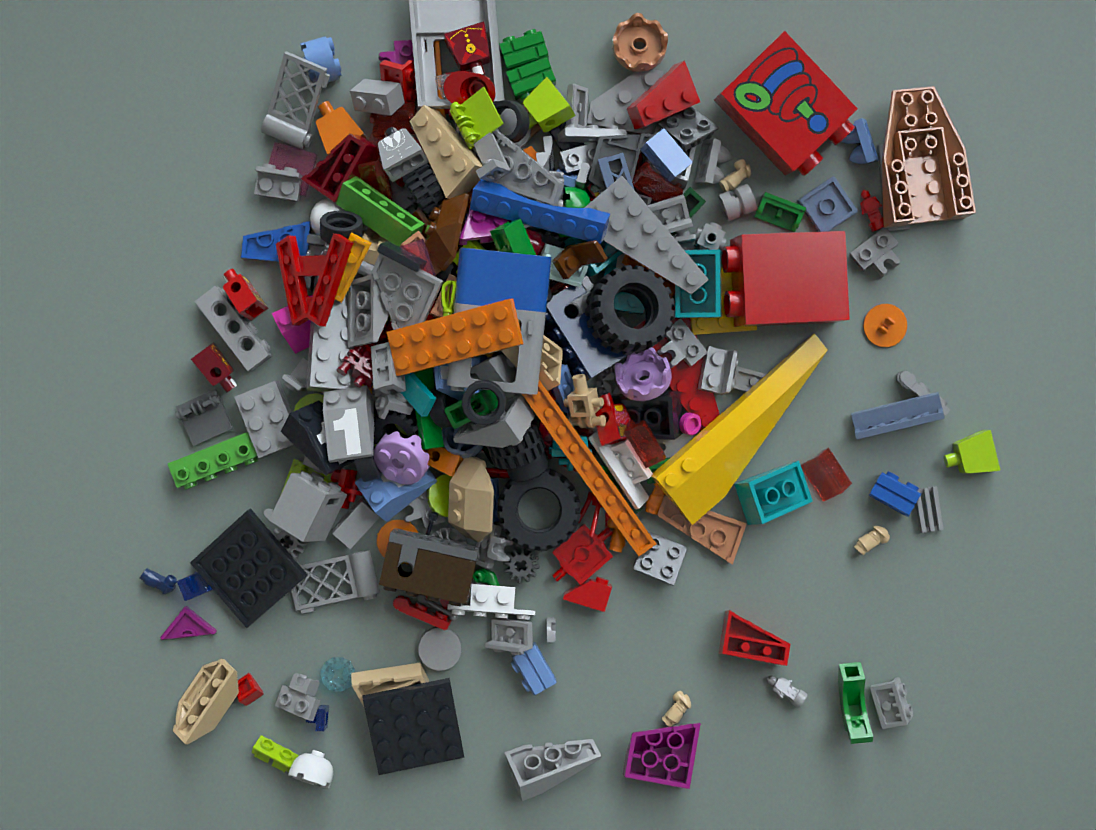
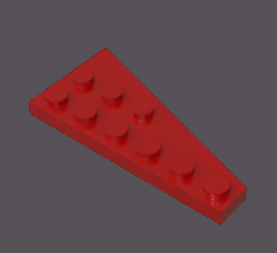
M674 318L671 322L674 324L680 318ZM681 318L691 330V319ZM646 319L637 326H635L634 329H641L642 327H644ZM665 337L652 348L657 352L669 341ZM668 352L659 355L662 358L666 357L668 363L672 360V355ZM703 357L691 367L682 359L678 364L670 368L672 378L669 387L672 391L681 392V404L687 413H694L700 417L701 432L720 413L714 393L698 389Z

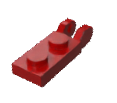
M398 595L392 603L396 610L398 609V611L443 630H447L452 621L443 612L436 611V613L428 611V606L418 602H416V605L412 604L410 598L404 597V595Z

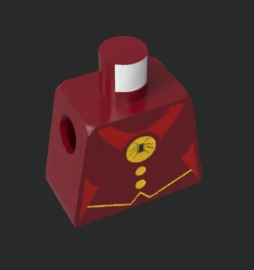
M484 21L445 33V44L459 70L465 71L470 69L473 73L485 76L483 65L490 62Z
M214 342L191 358L192 362L212 386L219 383L226 393L237 386L230 376L234 369ZM215 367L221 370V374L215 372Z

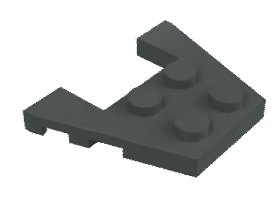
M656 134L599 136L588 181L601 190H606L598 159L620 153L624 154L630 177L633 181L640 149ZM617 159L608 162L611 172L619 176L623 168L621 160ZM638 194L646 205L651 204V197Z

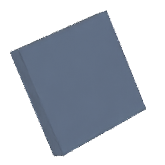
M832 176L797 200L799 205L806 207L804 213L817 232H829L858 212L835 176Z

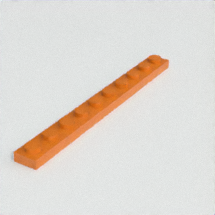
M539 380L538 393L522 394L636 554L641 556L655 546L656 542Z

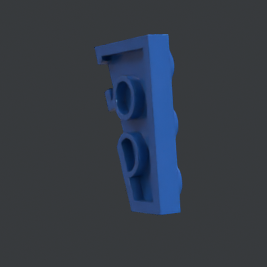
M307 221L302 224L243 236L241 258L279 262L276 243L288 235L296 236L300 256H306L309 250L307 235L311 234V222Z

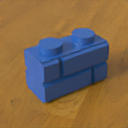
M889 471L886 474L882 472L869 496L909 517L921 496V493L917 492L919 488L910 482H907L906 485L899 482L898 479L900 477Z

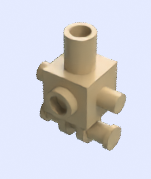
M585 374L574 375L572 377L574 391L564 399V406L570 409L571 416L569 417V422L573 427L579 426L580 428H586L587 426L594 428L596 425L605 426V416L595 415L604 404L603 398H598L596 388L587 387Z

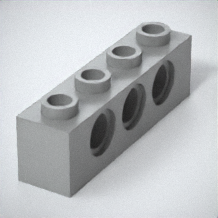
M214 286L194 302L246 370L252 372L272 357V354L269 352L271 347L264 339H259L256 335L258 333L256 327L251 322H246L243 315L237 311L229 300L230 298L225 290ZM224 304L227 307V312L225 315L220 316L218 308ZM234 322H238L240 330L234 334L231 331V325ZM247 339H251L254 344L250 351L244 348V343Z

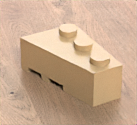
M518 319V321H519V326H520V330H521V325H522V323H521V321ZM543 335L539 380L548 391L560 385L563 349ZM519 346L501 350L517 368Z
M420 663L351 673L352 687L363 706L362 695L429 682Z

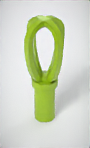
M446 281L441 287L443 316L454 313L453 302H455L456 281ZM451 285H453L452 294H451V299H450V304H449L450 288H451ZM446 286H447L446 301H445V288H446Z

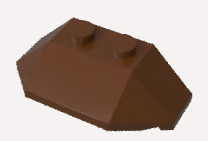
M467 193L444 200L438 208H433L429 216L431 222L425 230V234H427L425 245L443 271L448 268L456 257L470 202V195Z

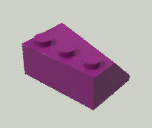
M701 723L632 732L624 762V777L690 789Z

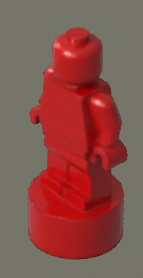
M863 190L861 197L865 200L860 203L862 215H868L871 222L869 224L870 229L874 232L884 227V219L878 209L882 207V204H880L875 196L870 197L871 195L868 190Z

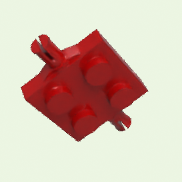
M584 523L570 536L569 540L552 551L561 565V568L552 574L553 578L559 582L561 578L568 574L574 577L580 585L583 584L613 557L604 544V541L613 532L606 527L598 535L594 533L593 538H590V529Z

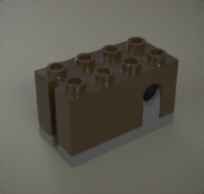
M394 528L390 532L379 585L384 586L383 589L396 592L399 589L404 590L405 594L418 597V594L426 595L427 599L439 602L440 599L448 600L450 605L462 606V604H467L480 547ZM401 563H409L412 566L413 571H404L402 569Z

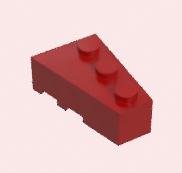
M685 60L674 64L666 74L659 78L651 88L645 91L627 108L634 129L645 127L700 103Z
M730 610L725 611L718 654L781 666L788 665L790 643Z

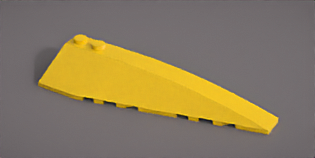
M815 333L660 466L651 476L691 525L696 523L727 495L828 351Z

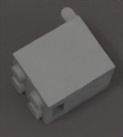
M306 472L291 473L274 510L266 509L264 516L270 522L302 542L325 541L347 494L341 491L339 485L324 481V476L316 472H312V474Z

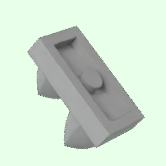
M713 138L703 141L695 183L701 185L715 184L725 178L723 172L716 165L717 163L731 160L733 156L727 148L721 145V140Z

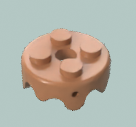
M635 13L628 20L619 23L616 28L612 44L614 56L628 70L636 72L651 70L660 64L665 57L668 34L657 20H647L643 14ZM636 42H643L646 47L639 50L634 47V44Z

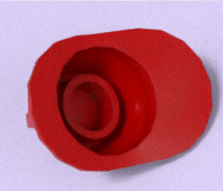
M467 71L453 72L445 79L443 85L444 94L451 103L458 102V104H462L483 87H485L492 102H494L496 96L493 82L487 76Z

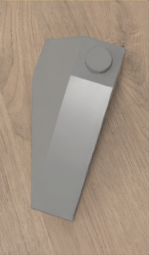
M587 739L567 741L565 744L557 745L552 743H545V746L532 747V744L523 745L505 752V757L514 785L521 800L524 801L548 791L600 760L601 754L594 740Z

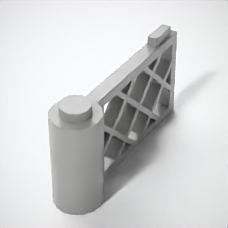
M286 51L283 55L268 114L263 121L261 132L299 149H304L305 146L309 147L313 135L310 134V127L322 87H327L330 77L326 73L327 68ZM288 61L296 62L300 71L291 75L287 67ZM312 69L319 72L318 81L311 83L306 71ZM302 74L307 86L299 89L293 77ZM289 80L294 91L285 94L282 88L283 81ZM309 88L313 99L306 103L301 91ZM296 94L301 106L293 109L287 97ZM280 100L284 101L288 109L285 113L275 110L276 104ZM303 108L307 115L306 122L299 120L295 111Z
M370 550L300 565L308 576L302 584H297L291 590L296 611L300 610L301 614L315 611L314 607L357 597H363L364 600L374 599L376 594L380 592ZM338 561H346L347 570L344 575L333 569ZM320 565L328 570L323 580L313 574L316 567ZM331 572L341 578L336 588L325 582ZM310 577L320 583L315 593L305 587ZM343 581L351 585L352 594L345 595L338 590ZM323 585L333 591L329 599H324L317 595ZM304 590L312 595L309 603L301 605L299 594Z

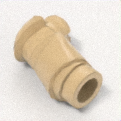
M744 159L734 163L736 171L719 181L720 187L724 192L734 190L745 178H750L751 167L749 164H746Z
M873 526L874 529L869 534L860 537L854 547L862 555H865L880 544V542L885 544L889 541L890 535L887 529L881 526Z
M678 691L673 695V700L676 703L662 717V720L669 727L679 723L683 713L688 708L691 709L690 698L687 694L684 695L682 691Z

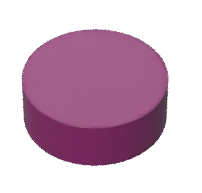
M685 413L679 421L680 430L688 435L697 434L701 428L700 417L694 413Z

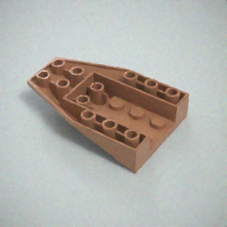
M934 86L893 90L891 93L882 155L884 228L964 219L976 213L966 150Z

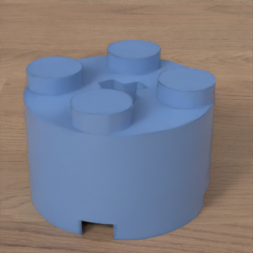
M324 36L300 43L301 51L305 55L304 59L327 68L326 73L330 75L328 82L338 80L342 76L338 58H333L335 48L331 37L326 38ZM312 69L308 70L312 83L318 81L320 73Z

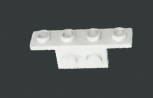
M596 430L589 437L590 442L633 507L639 509L649 499L640 482L649 479L653 473L630 438L613 445L601 446Z
M472 584L470 606L448 604L447 609L451 610L453 615H465V612H474L473 616L486 617L487 613L495 614V618L508 619V615H517L519 620H530V616H535V611L514 609L515 587Z

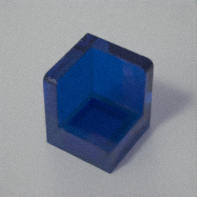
M198 572L177 581L185 601L213 590Z

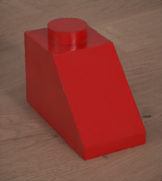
M597 576L596 580L590 578L583 584H579L564 592L563 600L605 612L612 585L608 584V579Z

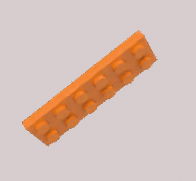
M506 299L387 332L396 376H403L524 344L514 299Z

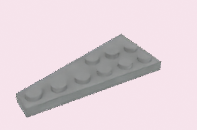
M457 126L455 131H456V132L461 136V138L464 140V138H463V136H462V134H461V132H460V130H459V128H458V126ZM496 129L492 134L511 171L494 183L501 184L513 192L557 206L564 184ZM473 147V148H472L473 152H474V153L478 156V158H479V155H478V153H477L475 147Z
M623 176L618 178L585 207L610 213L607 232L603 239L605 242L690 294L694 293L709 280Z

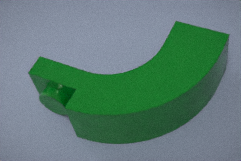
M861 662L839 664L838 686L844 728L848 732L850 743L873 742V734L865 705V675Z

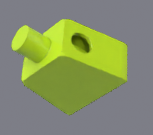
M548 77L523 101V105L529 112V129L538 124L543 132H548L576 116L570 104Z
M981 430L954 442V453L944 455L946 467L958 465L960 473L1001 470L991 430Z

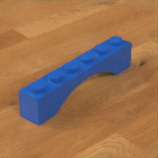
M482 179L473 188L470 210L511 221L521 219L523 224L586 241L596 240L600 245L606 235L610 219V213L591 208H567L533 201L512 192L501 184Z

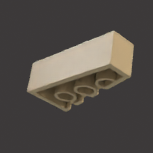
M423 105L410 120V123L446 198L450 199L464 193L468 194L480 180L476 170L482 167L481 160L472 149L468 148L466 142L438 110Z

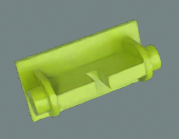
M262 735L251 751L255 758L266 763L269 762L270 758L274 761L271 766L284 773L285 771L289 773L293 761L299 756L290 749Z

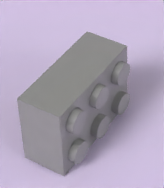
M273 381L234 397L258 458H263L294 446L281 433L284 423L292 410L280 381Z

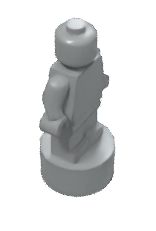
M774 676L767 678V683L773 686V691L778 694L779 698L782 699L783 696L788 698L791 704L798 709L808 696L801 689L798 690L791 686V680L788 681L782 677L777 680Z

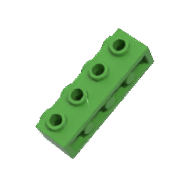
M357 176L342 184L336 204L344 209V211H350L359 215L364 225L377 232L389 242L401 247L400 245L417 231L422 233L424 227L422 221Z
M246 432L167 464L176 487L184 486V489L187 490L197 486L196 481L204 479L207 482L217 478L216 473L225 471V474L237 470V465L245 463L248 466L258 462V456L249 433Z

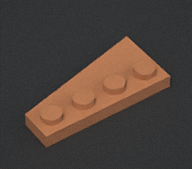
M664 495L657 516L733 565L747 523L709 510L696 523L691 525L667 495Z

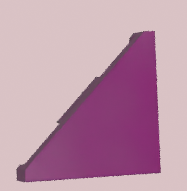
M185 606L160 639L213 635L217 630L188 606Z

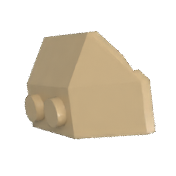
M469 457L463 459L449 483L448 522L463 536L479 543L492 532L494 489L490 476L485 469L487 467L485 461L477 457Z
M219 659L202 666L178 703L176 725H174L173 732L184 744H190L214 730L239 693L237 671L225 659Z

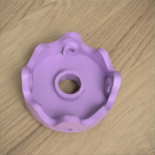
M652 347L639 354L632 353L627 355L624 364L619 362L615 364L616 382L619 390L625 397L631 400L647 401L663 394L671 383L672 375L667 358L660 357ZM642 376L649 377L646 380H639Z
M398 431L390 435L384 434L374 449V461L378 469L387 479L400 484L417 483L430 467L427 465L429 454L422 450L421 438L417 435H412L405 439L400 437Z

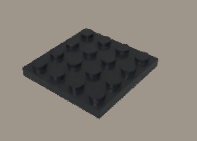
M251 508L190 562L246 628L252 625L308 576Z
M450 678L362 695L378 775L465 758Z

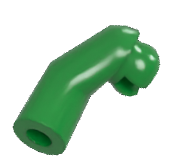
M484 568L477 569L474 572L473 579L475 582L500 586L494 572Z

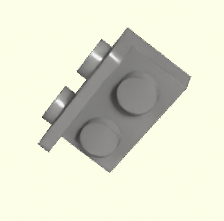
M263 164L262 167L256 166L255 171L258 173L254 191L255 195L299 202L302 185L301 178L303 176L297 173V169L284 167V170H278L275 165Z
M707 346L705 349L708 353L703 358L698 389L718 395L729 394L734 387L733 374L738 365V351H726Z
M900 677L894 678L891 682L871 685L870 690L882 729L908 725L913 717V709L911 704L907 703L906 686L904 683H901Z

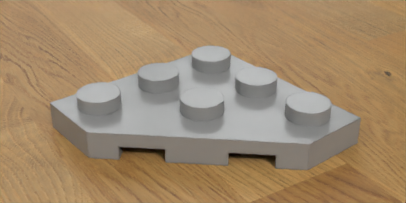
M651 69L643 72H634L591 101L587 125H597L601 128L618 126L619 129L627 130V133L637 135L651 134L653 123L634 129L627 108L663 76V71Z
M379 253L372 274L379 285L380 295L386 311L388 310L391 317L393 330L425 322L443 280L423 270L415 272Z

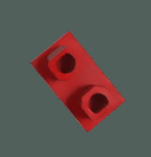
M341 469L331 474V481L337 482L341 487V491L347 494L341 508L349 509L350 502H355L356 495H363L355 484L356 470Z

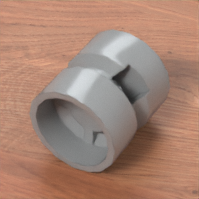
M748 184L735 188L734 193L727 191L718 195L722 213L727 221L740 217V213L746 215L757 210L754 195Z

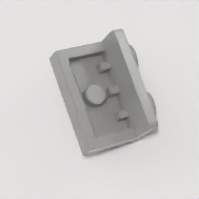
M684 195L647 205L670 233L684 232L693 226Z
M374 388L372 389V396L375 400L379 418L385 419L389 410L408 415L411 414L413 406L400 392L390 389L391 394H385L379 390H374Z
M504 618L491 619L492 641L486 642L485 648H491L493 652L511 651L512 655H522L524 651L533 648L532 622Z

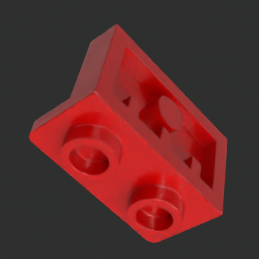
M383 60L380 63L381 81L401 83L405 103L400 108L406 109L417 99L414 61L408 60L402 65Z

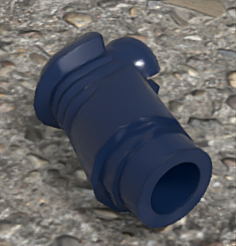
M148 568L139 578L146 586L156 588L162 591V594H168L176 588L177 579L175 576L168 575L165 578Z

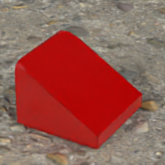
M251 673L238 680L239 693L237 698L240 703L248 706L264 695Z

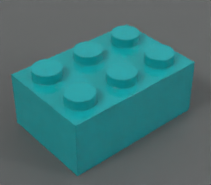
M685 250L709 280L692 294L675 285V318H722L721 250Z

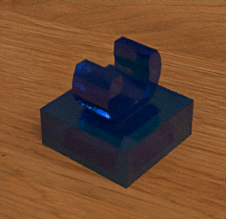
M320 705L314 720H306V723H316L315 731H325L328 727L329 705Z

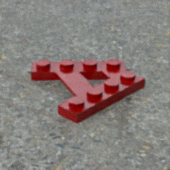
M333 233L327 254L318 256H300L296 236L288 235L276 243L292 325L300 326L311 320L318 326L326 327L351 253L352 241L340 234ZM304 277H319L313 297H308Z

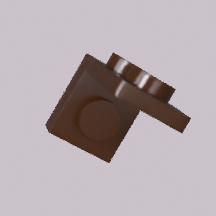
M594 240L568 245L552 262L564 280L569 279L582 265L605 262L607 256L598 241Z

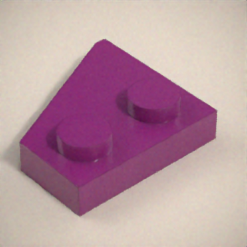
M470 210L460 236L459 245H467V241L480 239V243L490 242L493 240L490 234L492 229L508 221L510 223L513 221Z

